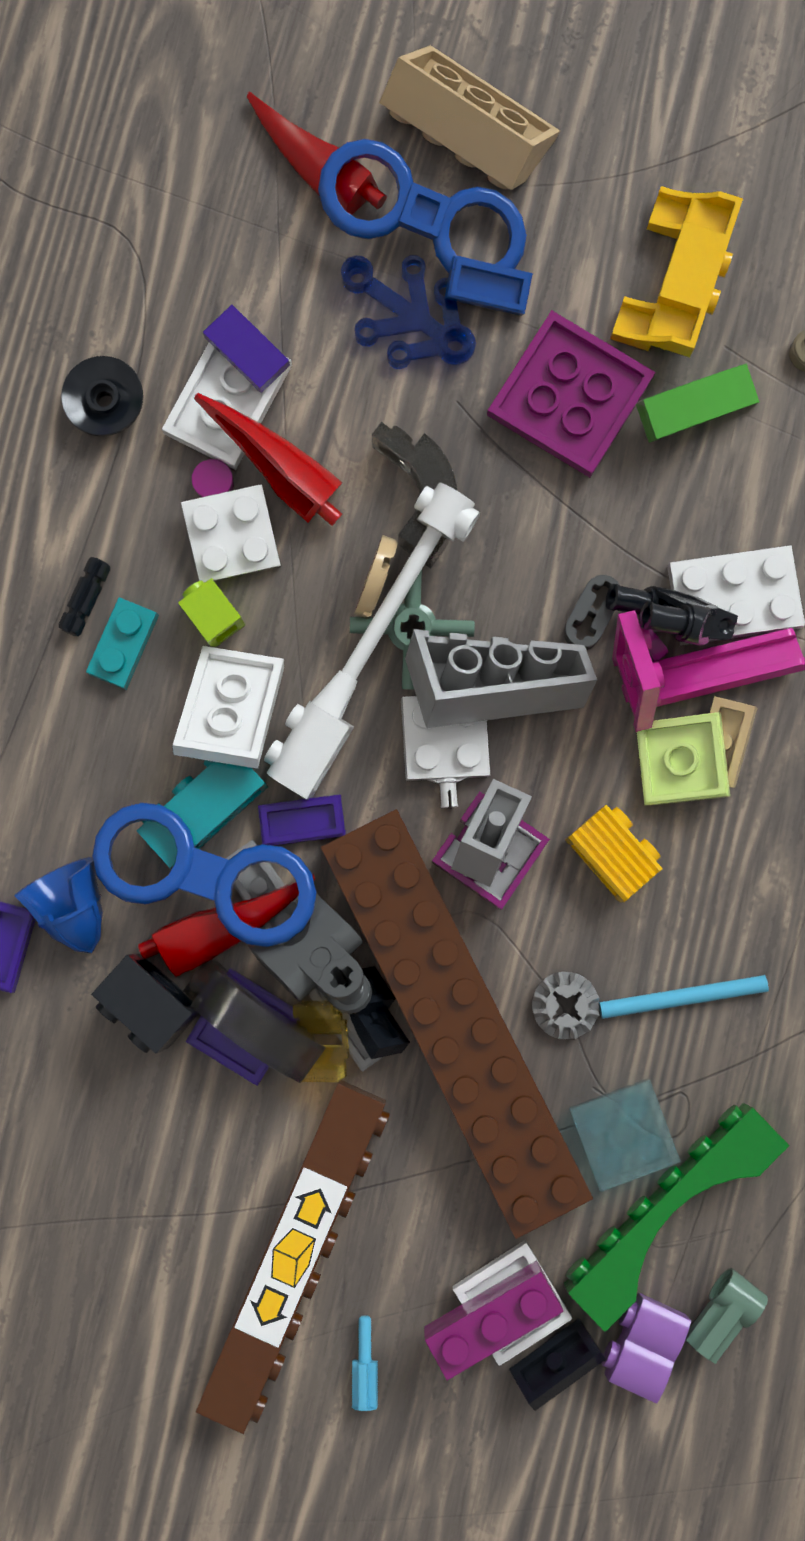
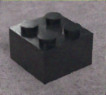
M141 954L126 955L91 994L99 1001L95 1006L96 1009L110 1022L115 1024L119 1020L131 1031L128 1038L145 1053H148L151 1049L157 1054L169 1048L203 1010L149 959H144Z

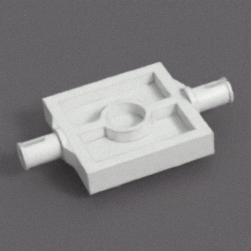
M417 696L402 697L401 709L406 781L427 780L440 784V807L448 808L449 803L450 808L458 807L456 783L466 778L490 776L487 720L426 728Z

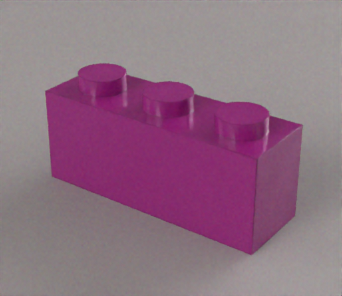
M536 1260L424 1326V1338L448 1381L564 1311L556 1293Z

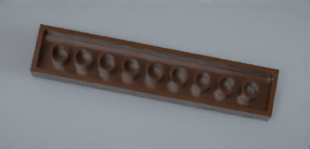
M395 809L322 846L321 849L515 1239L593 1200L398 810Z

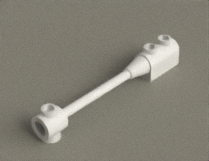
M440 482L435 490L428 486L423 489L414 508L421 512L417 520L427 527L343 670H339L312 702H308L305 708L297 704L291 711L285 725L291 728L292 731L284 744L275 740L264 758V761L271 765L267 774L274 780L305 799L314 796L354 729V726L341 718L358 682L356 679L441 536L450 541H454L457 538L463 542L474 527L480 512L473 508L475 503L469 498Z

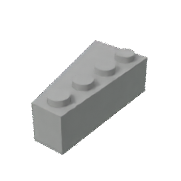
M414 629L405 657L426 728L584 708L597 682V677L585 645L531 640L529 645L509 642L508 638L492 637L490 642L467 639V634L449 633L448 637L429 636L428 630Z

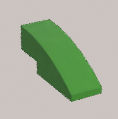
M746 363L643 399L636 403V407L648 442L650 443L759 403V399Z

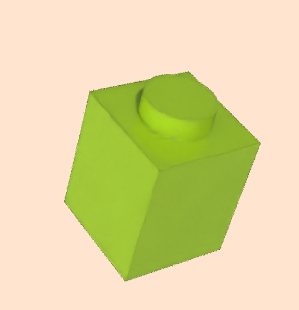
M212 578L205 583L201 580L192 584L182 594L184 598L178 602L210 647L216 648L245 626L241 616Z

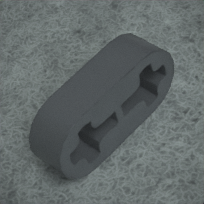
M598 575L587 583L565 624L564 638L567 644L585 645L586 650H588L599 641L614 611L607 609L606 600L602 603L599 610L592 608L591 606L596 599V594L591 590L592 588L600 590L602 586L610 588L612 584L619 585L618 581L613 577ZM587 615L594 618L589 627V631L594 634L593 638L586 635L583 640L577 639L575 637L577 630L572 625L580 626Z

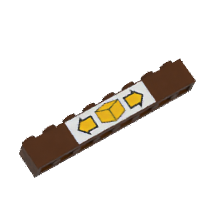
M339 1080L199 1402L196 1413L243 1435L250 1420L258 1423L268 1400V1397L261 1394L267 1379L276 1381L286 1356L279 1353L285 1337L292 1341L294 1340L304 1316L296 1311L302 1297L311 1300L321 1274L314 1272L320 1255L327 1259L329 1258L338 1237L337 1233L331 1231L338 1215L346 1218L356 1193L349 1191L355 1175L363 1178L373 1153L366 1151L372 1134L380 1138L390 1116V1113L383 1111L386 1103L385 1099L343 1080Z

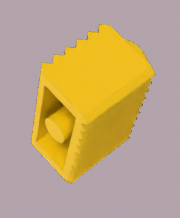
M605 805L569 835L565 841L583 862L587 864L589 869L593 871L616 900L621 903L627 901L663 868L656 862L661 856L654 846L645 838L639 842L628 830L633 824L626 814L618 807L611 810Z

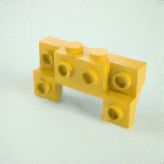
M663 186L660 187L646 230L677 239L656 303L644 302L624 296L610 338L611 340L649 351L652 345L690 358L695 348L705 314L713 315L721 290L714 289L718 276L725 278L733 253L726 250L743 198L721 191L691 193Z

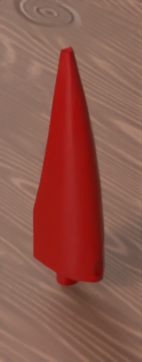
M249 91L247 99L277 148L303 180L319 195L318 188L321 169L331 153L339 147L325 142L293 124ZM352 160L345 165L336 178L335 189L338 201L344 210L351 215L366 201L376 209H379L387 199V195L378 189L372 173L357 160Z
M200 393L195 395L194 400L240 447L281 500L307 523L316 514L320 515L331 526L336 523L342 516V513L328 500L342 484L337 477L291 442L261 423Z
M294 881L255 898L232 903L234 911L244 923L253 928H261L299 896L297 882ZM216 908L196 911L160 927L151 935V939L139 943L138 948L144 959L160 953L169 970L175 977H178L182 973L193 970L240 943L241 940L229 934L218 919Z

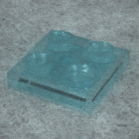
M648 1078L569 1108L600 1192L681 1162L653 1086Z

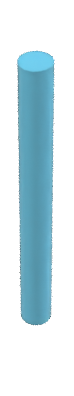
M762 975L599 1002L601 1018L605 1019L768 992L769 986L766 976Z

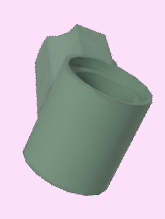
M733 1268L727 1269L717 1279L710 1291L709 1303L691 1325L685 1339L697 1352L714 1364L717 1363L743 1327H750L757 1321L768 1302L767 1295Z

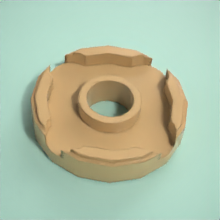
M382 535L354 614L367 619L371 618L388 575L391 557H394L398 543L395 539Z

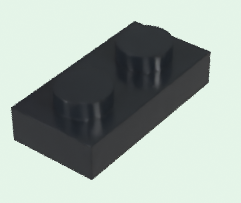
M577 1319L509 1370L528 1404L536 1411L605 1361L606 1358L580 1319Z

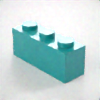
M205 760L203 763L206 767L205 770L195 779L191 775L186 777L172 790L175 796L164 807L181 817L191 831L195 848L200 849L269 787L252 768ZM142 821L143 825L136 831L164 863L172 869L177 856L174 836L168 828L157 822Z

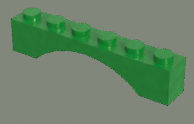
M742 1103L739 1107L733 1105L728 1108L718 1119L720 1127L709 1138L703 1135L697 1139L687 1152L690 1157L679 1168L674 1165L666 1170L657 1181L660 1187L649 1198L642 1196L635 1201L627 1211L629 1218L618 1229L615 1226L609 1228L597 1241L596 1245L599 1248L587 1260L581 1257L568 1269L566 1273L568 1279L563 1283L568 1294L604 1332L636 1302L638 1279L645 1255L657 1232L673 1212L693 1196L714 1185L737 1178L760 1176L790 1146L753 1107Z

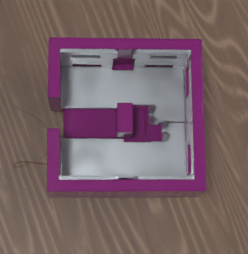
M479 791L460 819V822L465 827L457 838L452 833L448 836L431 863L499 910H502L550 839L521 820L506 856L490 887L452 870L451 868L460 842L485 794Z

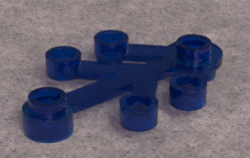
M410 255L402 262V277L408 282L411 303L373 277V266L367 258L363 256L349 257L341 267L344 287L353 293L365 292L399 316L380 320H373L371 318L360 319L354 328L355 339L360 345L372 346L380 337L418 331L431 338V340L407 344L404 341H394L387 349V360L396 369L407 367L411 360L439 356L448 364L460 365L467 362L473 356L476 340L472 331L460 324L457 302L445 299L439 293L441 288L447 287L448 278L439 279L434 286L435 301L442 306L444 325L432 318L429 313L424 283L426 265L421 257ZM410 265H417L421 270L417 274H410L406 269ZM354 274H362L365 277L360 283L351 281V277ZM365 327H369L374 331L370 337H363L359 332ZM452 341H458L463 347L459 351H453L448 347V344ZM396 350H403L407 356L402 360H397L393 358L392 353Z

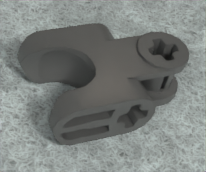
M317 893L314 913L309 919V930L301 941L290 946L274 945L262 947L248 945L256 959L299 1002L315 988L342 1013L352 1014L359 1012L371 1000V984L358 962L351 956L363 944L362 939Z

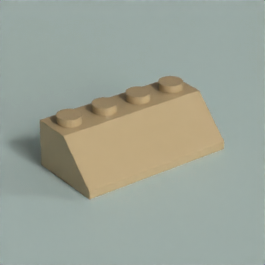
M431 45L398 57L379 102L390 110V115L394 119L404 124H412L423 131L422 135L427 141L438 146L444 145L456 153L455 158L460 163L468 167H477L488 175V180L492 184L502 189L509 188L513 190L524 183L560 133V130Z

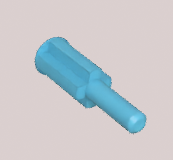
M361 1316L358 1319V1360H352V1408L358 1411H371L378 1408V1361L371 1358V1318L369 1316Z

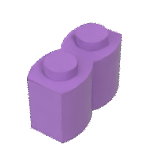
M638 1292L636 1302L619 1318V1324L623 1326L622 1332L616 1342L611 1340L608 1343L603 1354L606 1360L602 1362V1366L606 1367L604 1374L609 1382L657 1404L666 1388L674 1362L685 1342L691 1320L686 1314Z

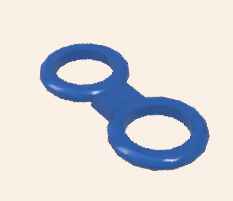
M369 139L345 143L331 153L321 169L318 191L323 210L336 227L350 236L373 239L387 236L398 227L405 228L433 240L436 257L449 273L452 257L456 255L451 247L449 238L450 223L453 217L464 208L478 205L488 207L498 213L507 225L509 233L508 250L503 259L495 265L515 269L524 255L527 235L523 217L514 203L497 190L474 187L460 190L453 196L447 197L414 183L411 169L400 153L383 142ZM362 158L377 160L388 167L395 177L398 188L397 202L392 211L384 217L370 221L357 219L346 212L338 201L335 189L336 178L341 169L352 160Z
M139 803L121 808L106 819L96 835L92 855L96 875L108 892L125 902L146 905L165 900L180 889L214 901L218 919L230 935L248 945L270 947L288 942L305 928L314 913L317 892L312 873L299 856L283 847L262 844L243 849L228 860L195 848L191 831L178 814L162 805ZM140 821H151L168 828L174 836L177 847L176 862L169 875L157 884L145 887L130 885L121 880L113 869L111 860L113 842L120 831L130 824ZM262 862L278 864L287 869L295 878L299 890L297 907L291 917L280 926L269 929L253 928L241 921L234 911L231 899L233 885L240 873L251 865Z

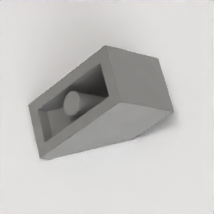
M493 779L460 842L451 869L490 887L506 856L532 796Z

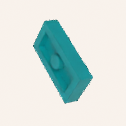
M119 597L86 673L127 690L159 617L157 612Z

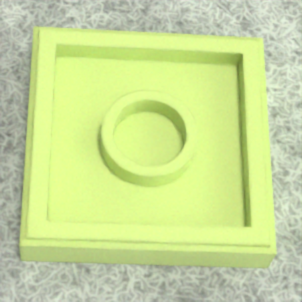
M720 712L654 720L652 728L637 732L645 806L730 797Z

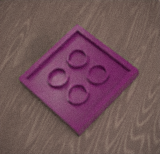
M551 310L488 408L487 416L591 478L656 372Z

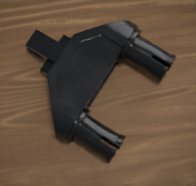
M612 584L606 595L607 609L622 612L635 610L639 616L641 628L669 633L679 642L702 646L708 644L709 639L731 640L734 634V627L737 624L738 615L721 609L699 597L676 590L656 586L639 590Z

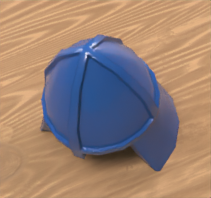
M93 857L79 859L55 869L31 882L14 895L37 920L39 928L44 929L52 939L77 952L92 953L95 950L101 937L103 909Z

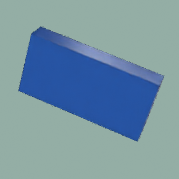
M455 255L451 261L445 299L522 316L525 314L533 273Z

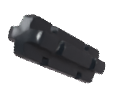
M90 557L83 570L85 576L79 578L67 604L69 611L68 613L64 612L60 619L59 628L70 635H81L86 624L84 618L85 616H90L102 590L100 583L101 581H106L110 572V566L98 558Z

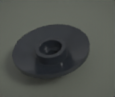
M110 356L91 357L77 364L67 375L61 392L62 406L68 419L79 430L94 436H111L127 429L138 417L144 398L141 381L132 367L124 361ZM102 397H112V402L108 406L102 407L99 405V400Z

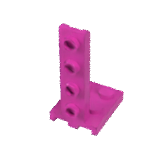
M635 610L618 614L612 661L614 667L618 666L623 681L621 688L625 701L630 703L634 715L633 725L635 732L652 728L656 707L805 670V658L793 628L652 662L648 651L652 649L650 632L640 627Z

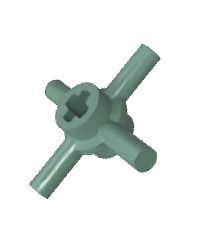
M422 570L404 598V603L400 605L384 632L396 647L403 650L402 689L414 690L405 660L411 639H408L407 632H401L400 628L401 623L408 622L409 615L417 616L416 622L423 623V630H428L429 636H449V633L467 634V637H474V621L435 619L432 611L421 604ZM350 617L349 633L364 634L373 617L368 619L364 617Z

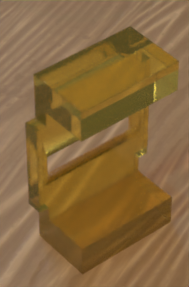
M301 1001L293 1005V1019H301L297 1021L300 1059H304V1065L297 1069L298 1082L341 1081L347 1076L346 1059L349 1058L347 1019H343L342 1012L337 1010L329 1001ZM304 1034H342V1045H305Z

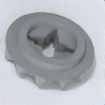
M557 972L546 977L536 988L532 999L533 1015L537 1024L548 1035L557 1039H576L591 1031L592 1026L599 1017V996L592 983L583 976L573 972ZM553 992L565 998H569L572 995L575 996L578 992L580 993L573 1005L577 1011L576 1014L579 1016L578 1019L567 1013L557 1016L555 1019L552 1018L557 1014L556 1011L559 1008V1004L556 1001L557 998L553 995Z

